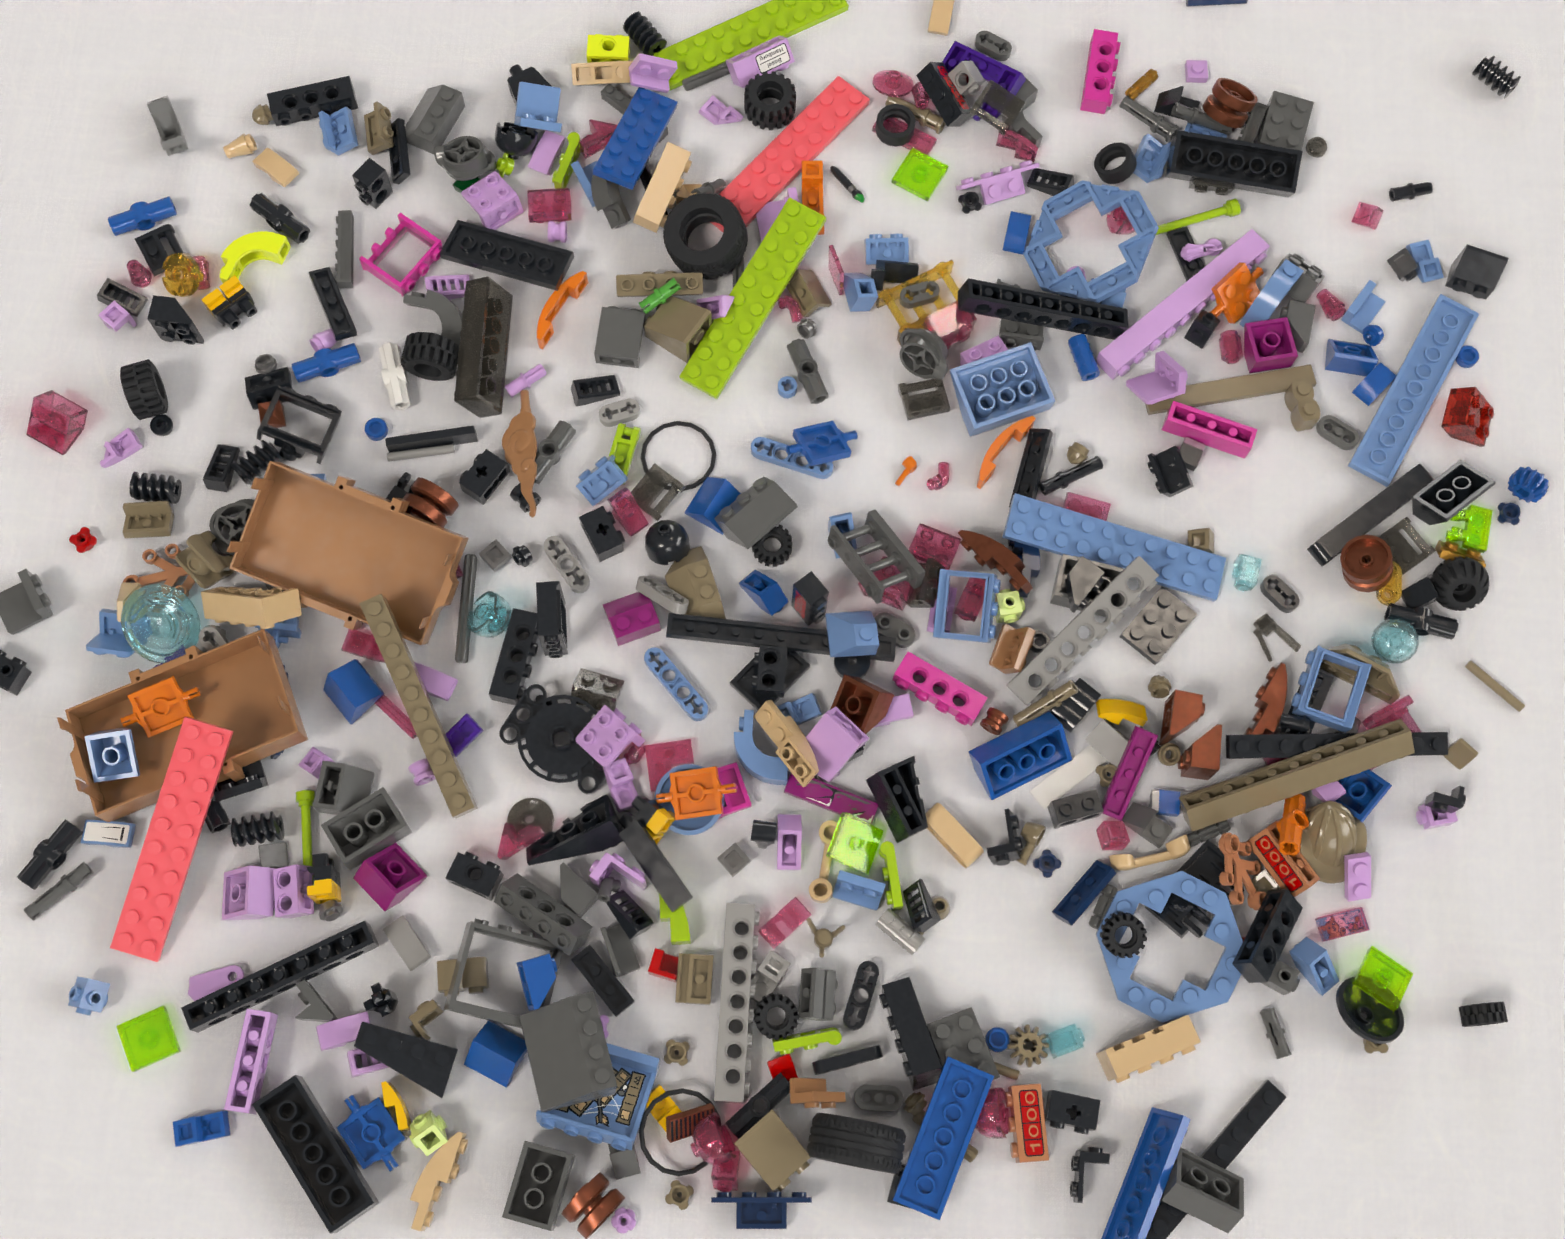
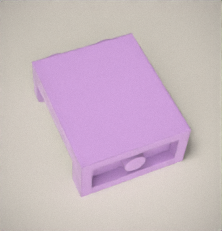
M836 706L827 711L806 736L818 764L819 772L817 774L828 783L840 774L839 771L854 753L869 739Z

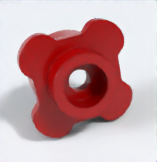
M82 527L80 532L70 536L69 541L77 547V552L84 553L93 548L97 543V538L90 534L89 528Z

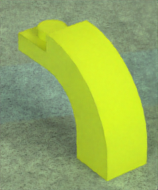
M260 231L243 235L234 240L221 255L225 264L220 270L219 278L222 283L234 275L239 279L244 268L257 260H269L282 265L291 248L287 237L274 232Z

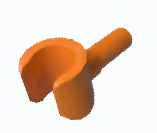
M912 456L907 457L903 461L902 465L906 469L895 482L897 486L901 485L909 473L916 470L917 463Z

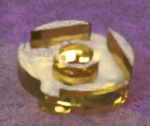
M171 254L163 263L162 270H165V277H162V280L170 294L189 297L197 291L199 283L203 281L204 276L203 272L199 270L196 260L190 254Z

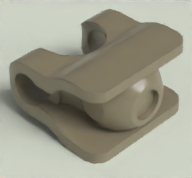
M209 530L190 536L186 541L189 547L175 556L176 562L204 589L215 585L220 580L234 573V570L229 569L233 555L221 556L213 550L212 545L217 538Z

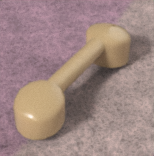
M833 820L824 822L819 829V837L825 844L820 875L809 886V894L812 900L817 903H826L833 895L832 885L828 881L833 848L840 843L843 837L841 826Z
M1187 834L1166 843L1167 851L1135 859L1131 854L1110 855L1111 867L1115 870L1126 871L1181 858L1191 848Z

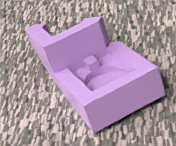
M713 95L699 110V113L714 125L740 122L743 119V116L731 105L727 108Z
M127 428L110 442L105 441L104 460L100 461V465L103 468L112 466L143 447L132 429Z

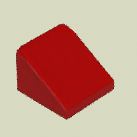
M790 1053L767 1062L772 1079L780 1072L788 1081H790V1078H798Z

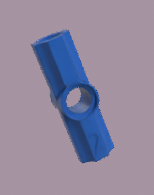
M168 196L151 203L136 202L131 205L130 210L108 217V222L114 235L117 236L135 229L141 231L149 230L155 226V222L177 215V211L172 199Z
M355 343L334 350L329 348L320 349L315 352L313 357L291 365L298 383L318 376H334L339 372V369L361 362V358Z

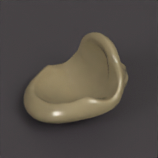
M1326 801L1305 810L1309 826L1302 831L1300 853L1318 875L1319 881L1334 884L1344 882V855L1366 851L1367 830L1364 823L1355 818L1347 807L1334 801Z

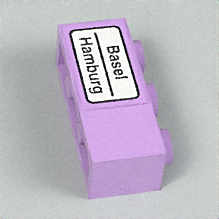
M780 35L726 60L733 84L742 88L748 85V81L751 78L755 79L757 74L763 75V72L766 71L768 74L776 70L782 71L787 69L789 64L795 62L787 38Z

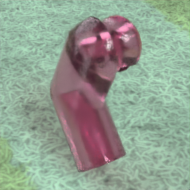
M787 295L779 298V308H787L789 310L792 323L801 321L802 316L798 302Z
M948 462L938 463V474L933 479L927 480L929 490L935 489L937 491L948 484Z
M632 742V747L623 757L628 765L636 764L640 761L645 753L644 743L638 747Z

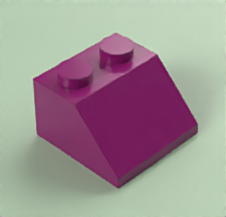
M1287 317L1245 323L1244 356L1249 373L1292 366L1298 357Z
M640 592L603 604L618 646L661 631L660 622L651 600Z
M394 843L364 860L353 879L384 911H387L402 902L426 879L427 875L397 843Z

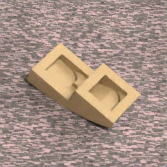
M954 0L933 1L928 27L929 33L948 36Z
M266 148L252 161L258 169L267 173L273 181L283 187H286L300 174L290 163L269 148Z

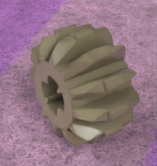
M1030 1025L1024 1026V1032L1020 1027L1016 1028L1017 1036L1013 1034L1009 1036V1039L1015 1042V1044L1007 1045L1008 1049H1015V1052L1010 1057L1013 1059L1019 1056L1018 1065H1022L1026 1059L1028 1068L1032 1067L1033 1061L1037 1065L1041 1064L1039 1056L1043 1058L1048 1056L1042 1048H1048L1049 1043H1042L1041 1041L1047 1037L1046 1034L1038 1036V1027H1035L1031 1033ZM1024 1040L1027 1043H1033V1047H1031V1049H1033L1032 1052L1031 1050L1025 1051V1049L1023 1048V1046L1026 1045V1043H1024Z

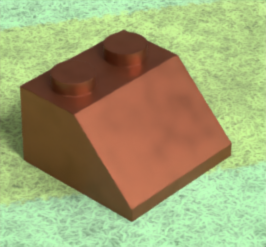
M844 674L831 709L836 706L863 733L867 734L886 716L894 694L859 677Z
M1174 690L1165 701L1159 745L1170 742L1188 730L1198 721L1200 716L1204 715L1205 703L1202 702L1203 695Z
M1217 724L1180 755V760L1178 761V769H1181L1180 777L1209 780L1219 771L1222 738L1221 724Z

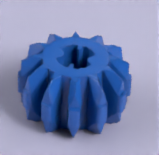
M1519 467L1509 478L1508 490L1513 492V496L1519 497V500L1523 499L1527 503L1530 501L1537 503L1547 493L1549 480L1544 478L1545 474L1537 472V469L1532 470L1530 467Z

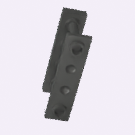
M876 509L868 512L864 526L842 534L835 525L831 526L827 540L829 546L836 551L864 587L867 595L872 597L876 604L881 603L884 590L903 581L909 582L913 589L922 585L926 571ZM865 534L871 535L875 542L854 549L848 542ZM879 549L883 550L888 556L869 565H866L861 559V556ZM891 565L896 566L901 572L881 581L873 574V572Z

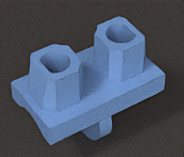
M299 617L285 620L283 623H275V627L265 629L274 637L277 648L280 647L281 643L287 644L288 637L301 639L302 632L299 628ZM254 626L255 628L261 630L260 626Z

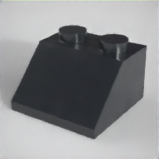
M1467 244L1452 263L1445 286L1458 292L1473 295L1475 298L1486 300L1494 291L1509 258Z

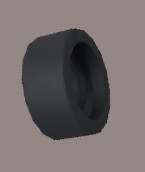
M891 104L885 106L877 115L875 127L877 137L888 146L897 147L908 143L914 135L915 116L904 105ZM896 117L904 120L908 127L904 132L891 133L884 128L883 122L888 118Z
M1122 142L1107 145L1100 150L1094 160L1096 172L1101 180L1107 184H1118L1125 181L1133 174L1137 165L1136 157L1131 148ZM1126 157L1124 162L1117 168L1105 170L1108 163L1113 159Z

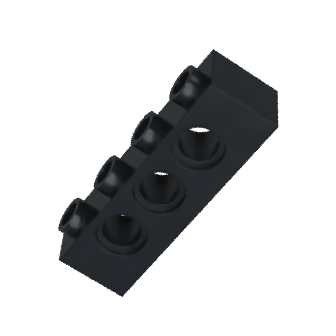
M350 76L267 93L271 115L276 126H286L290 123L317 118L320 111L331 115L344 107H348L351 110L358 109Z
M513 608L489 690L491 700L516 705L526 691L524 683L526 678H530L532 672L531 658L536 656L538 650V643H536L538 637L537 613ZM523 632L530 634L525 640L518 639V636ZM520 653L524 655L520 661L512 660L515 654ZM508 676H518L515 682H506Z
M1288 889L1268 890L1232 963L1248 983L1268 982L1303 909Z

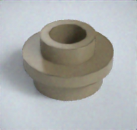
M1173 743L1163 744L1157 753L1159 761L1166 766H1173L1178 763L1181 755L1179 747ZM1170 750L1171 756L1166 758L1165 753Z

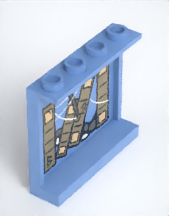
M607 1043L617 1083L615 1095L542 1113L540 1109L536 1112V1120L540 1126L546 1129H554L555 1127L563 1130L564 1133L570 1136H585L593 1143L600 1144L605 1142L620 1151L632 1150L659 1070L660 1059Z

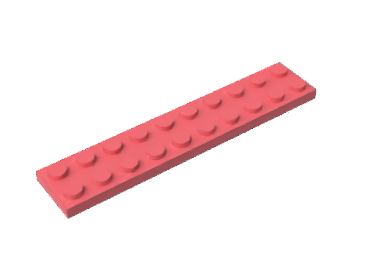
M840 76L836 77L718 195L725 197L734 204L747 227L756 218V214L768 202H772L802 172V161H813L869 105L870 99ZM710 222L719 230L724 232L723 225L716 222Z
M184 717L110 946L111 949L155 962L160 960L234 731L190 717Z

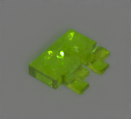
M1470 505L1467 509L1461 510L1450 520L1456 522L1465 521L1464 530L1459 527H1451V531L1447 530L1445 539L1453 542L1462 541L1461 548H1472L1480 553H1484L1487 551L1493 510L1475 505Z

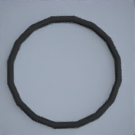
M681 421L662 424L653 430L643 443L641 452L643 470L650 480L665 490L685 491L696 488L709 477L714 469L716 460L714 443L702 428L692 423ZM676 425L691 427L700 432L709 442L712 453L711 464L704 477L694 484L682 487L665 485L656 480L648 470L645 460L647 445L652 437L664 428Z
M684 1088L666 1091L655 1098L643 1113L639 1128L641 1149L648 1162L662 1173L674 1176L694 1174L708 1165L719 1150L722 1137L720 1115L714 1106L718 1133L715 1146L705 1161L693 1169L676 1171L664 1168L653 1160L645 1146L644 1128L647 1116L658 1102L668 1096L684 1093L696 1096L706 1104L711 1103L713 1105L712 1101L700 1092Z

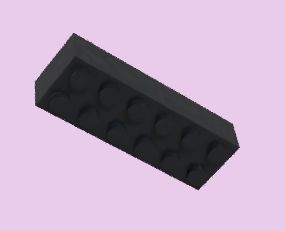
M1177 130L1172 135L1165 177L1290 197L1296 192L1303 151Z
M294 1075L252 1104L330 1234L338 1233L379 1204L375 1194L302 1076Z

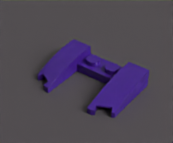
M954 41L942 62L949 73L962 61L974 62L984 80L993 85L973 116V119L980 121L981 117H991L992 120H996L1016 96L1026 78L1021 72Z

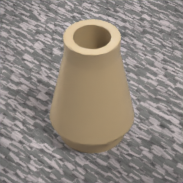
M242 134L230 144L224 146L223 149L226 156L230 159L232 157L253 154V151L257 150V145L251 134Z

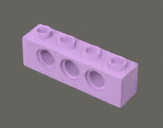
M252 1009L246 1010L224 1110L256 1115L257 1112L252 1104L260 1099L277 1023V1014Z

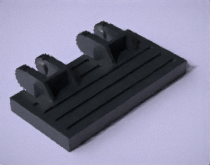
M1206 840L1177 872L1184 871L1225 892L1229 900V893L1220 886L1219 880L1220 873L1225 871L1224 854L1212 842ZM1234 884L1232 886H1228L1232 890H1234ZM1171 893L1161 914L1145 906L1149 912L1181 939L1188 931L1198 938L1203 935L1201 929L1189 920L1191 915L1206 927H1208L1211 921L1206 914L1197 908V905Z

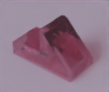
M589 120L592 135H587L579 141L581 153L585 159L606 147L617 127L616 124Z
M623 488L607 499L613 509L612 514L629 536L632 537L649 525L628 488Z
M506 822L498 849V858L507 860L546 835L542 827L528 825L520 830L521 835H519L513 824Z

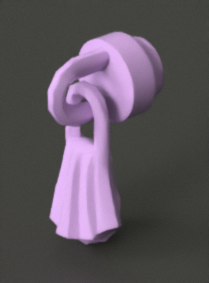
M1210 238L1205 244H1186L1180 254L1184 260L1191 262L1199 257L1215 256L1220 253L1223 247L1218 239Z

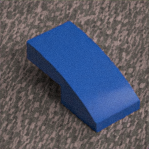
M1011 211L1003 251L1023 255L1032 215Z
M1380 362L1352 393L1369 406L1393 382L1396 375Z
M228 1111L194 1116L173 1122L175 1147L231 1136Z

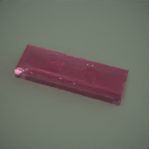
M894 117L888 118L883 122L884 128L891 133L904 132L908 127L906 123ZM875 122V124H874L873 127H872V131L876 133V131H875L876 122ZM915 128L911 140L902 146L927 158L937 139Z

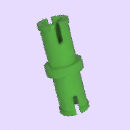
M673 277L659 289L655 288L653 290L654 293L639 302V305L648 314L659 304L666 303V299L682 288Z

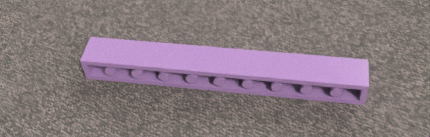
M1251 229L1100 351L1096 359L1097 365L1112 380L1118 375L1124 376L1130 370L1129 366L1134 362L1136 364L1140 363L1145 358V353L1149 350L1154 351L1157 349L1162 339L1165 337L1169 339L1177 331L1176 328L1178 326H1185L1192 319L1191 316L1194 313L1199 314L1207 307V303L1210 300L1214 302L1216 297L1211 289L1239 262L1246 263L1249 271H1251L1254 264L1259 265L1267 258L1266 252L1270 246Z

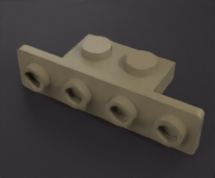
M666 271L664 274L643 272L642 274L617 275V297L649 296L654 293L653 290L655 288L659 289L673 277L682 289L672 296L702 295L703 274Z

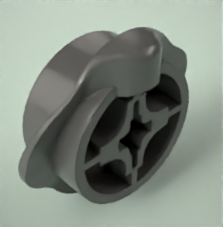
M461 136L445 145L434 147L436 162L455 180L468 181L479 177L487 171L496 170L497 165L494 154L476 137Z
M905 328L900 335L902 348L899 354L904 367L920 378L942 380L948 372L946 361L948 349L944 341L927 329Z
M239 500L217 509L211 516L209 523L210 531L217 538L214 542L221 553L234 556L235 553L226 551L230 541H240L255 500ZM240 512L236 517H230V515ZM224 524L230 529L228 540L221 533Z

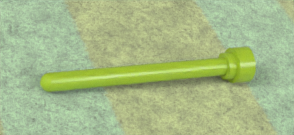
M1236 198L1226 201L1222 207L1158 225L1156 235L1222 215L1230 217L1240 215V204Z
M302 790L296 792V802L301 807L303 865L313 867L311 806H313L315 791Z

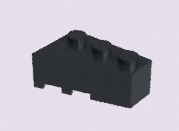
M914 756L881 770L866 779L897 843L928 828L923 799H920L918 790L920 783L919 777H916L914 764L916 762Z

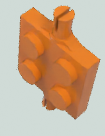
M1239 262L1211 289L1216 297L1217 306L1209 313H1212L1215 317L1223 313L1229 323L1235 324L1248 311L1260 293L1256 280L1264 274L1262 268L1257 267L1250 273L1246 263Z
M173 675L130 693L128 698L133 706V714L121 718V723L126 727L138 722L143 727L148 738L181 725L184 717L194 718L188 706V700L201 696L200 691L195 687L183 692Z
M717 766L669 773L670 791L668 793L656 794V798L665 797L656 801L657 804L671 802L674 808L675 820L724 814L722 806L723 794L736 793L737 789H727L736 787L735 783L721 784Z

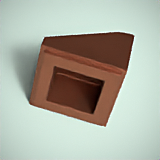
M280 400L268 425L276 428L286 426L284 406ZM270 402L258 404L260 423L265 416Z

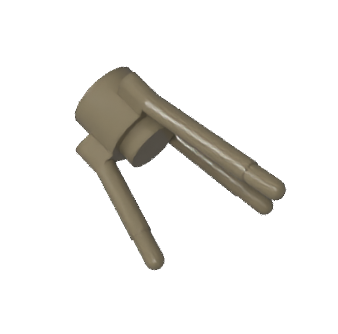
M807 918L806 921L811 929V933L815 935V946L819 948V956L823 958L825 955L824 950L831 946L833 938L837 937L845 929V926L842 925L833 932L825 928L818 930L811 918Z

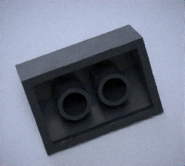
M1459 460L1412 497L1413 515L1428 525L1447 522L1494 486L1495 480L1464 461Z

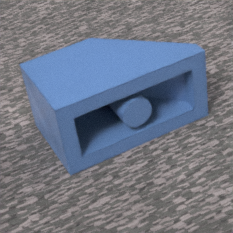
M1305 937L1289 951L1296 968L1320 995L1323 996L1339 982L1327 950L1308 937Z

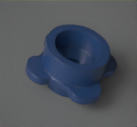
M1500 503L1498 505V522L1502 524L1507 522L1512 525H1517L1520 522L1518 517L1521 512L1518 505L1514 503Z
M1043 850L1042 855L1033 861V867L1039 869L1043 877L1050 878L1052 872L1061 867V861L1051 854L1050 850Z

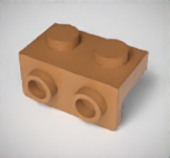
M1003 624L989 660V665L1005 674L1021 672L1026 665V657L1033 645V637L1036 631L1030 627L1015 629L1008 624Z
M790 1078V1104H804V1108H819V1104H821L822 1109L836 1108V1103L846 1102L845 1092H827L826 1079Z

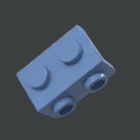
M344 107L331 115L324 111L318 113L320 119L319 126L322 129L324 138L323 144L327 150L339 156L358 146L351 109Z
M1150 134L1143 136L1135 154L1137 165L1133 173L1146 183L1159 179L1163 175V168L1168 161L1171 142L1163 145Z

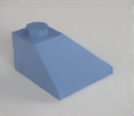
M871 611L825 614L830 658L876 655L879 639L877 623Z
M116 728L98 731L85 736L94 783L140 776L131 729Z

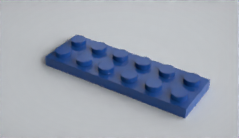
M639 87L593 169V175L633 190L674 114L678 101Z
M947 1056L894 1193L893 1201L937 1220L941 1219L992 1084L993 1075Z
M1154 1107L1151 1108L1101 1239H1146L1191 1119L1181 1114Z

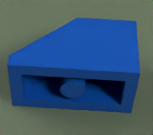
M756 569L738 583L750 598L771 616L780 612L783 606L789 602L778 583Z
M550 953L516 963L529 1011L540 1008L556 978L557 965L555 959L551 958Z

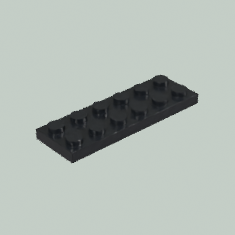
M457 220L440 252L442 259L558 291L575 257L573 251Z

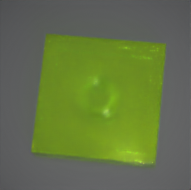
M911 148L893 176L891 183L928 202L948 171L949 166Z
M842 812L826 856L862 874H869L884 831L847 812Z
M1371 946L1367 950L1352 984L1394 1012L1400 1005L1413 973L1374 946Z
M166 1006L158 1007L116 1026L132 1072L139 1071L181 1052Z

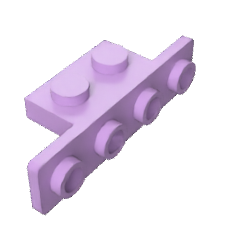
M1032 160L1019 163L1020 167L1015 169L1012 166L1001 168V173L993 175L991 171L981 174V179L973 180V177L963 179L961 184L956 186V190L979 185L984 205L1025 194L1021 172L1040 166L1039 163H1032Z

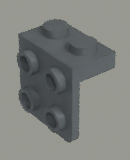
M27 569L17 572L21 583L0 592V616L7 632L12 635L53 616L50 608L51 601L41 589L42 582L36 573L32 574Z

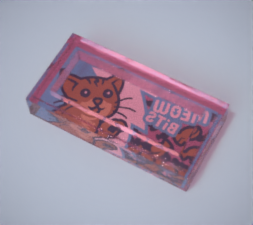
M1362 907L1315 919L1322 942L1370 930Z

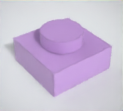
M1186 60V82H1207V60Z

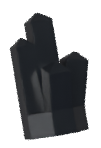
M379 982L372 985V999L363 1002L366 1011L378 1012L382 1017L394 1012L398 1004L396 994L389 989H384Z

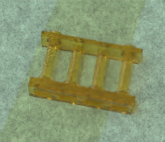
M953 260L940 262L933 269L891 289L886 288L878 294L877 308L887 305L900 326L897 335L899 344L900 335L905 328L927 329V325L958 310L959 288L950 275L954 265ZM942 278L956 299L955 303L945 305L940 296H938V299L933 302L938 309L936 312L929 315L926 314L922 306L915 307L913 310L919 319L916 322L907 323L895 303V300L900 297L901 290L910 285L925 281H936ZM926 289V292H929L930 295H933V291ZM909 294L906 295V298L910 301L913 300V297H910ZM959 311L961 317L969 313Z

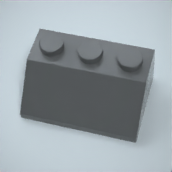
M446 85L428 88L405 126L407 143L434 154V147L443 145L465 108L462 92Z
M763 476L756 480L753 486L746 492L739 494L732 504L723 508L714 519L727 539L749 549L798 506L775 481Z
M384 787L321 825L341 861L350 871L362 864L367 858L412 833Z
M1180 1147L1161 1201L1229 1233L1244 1216V1178Z

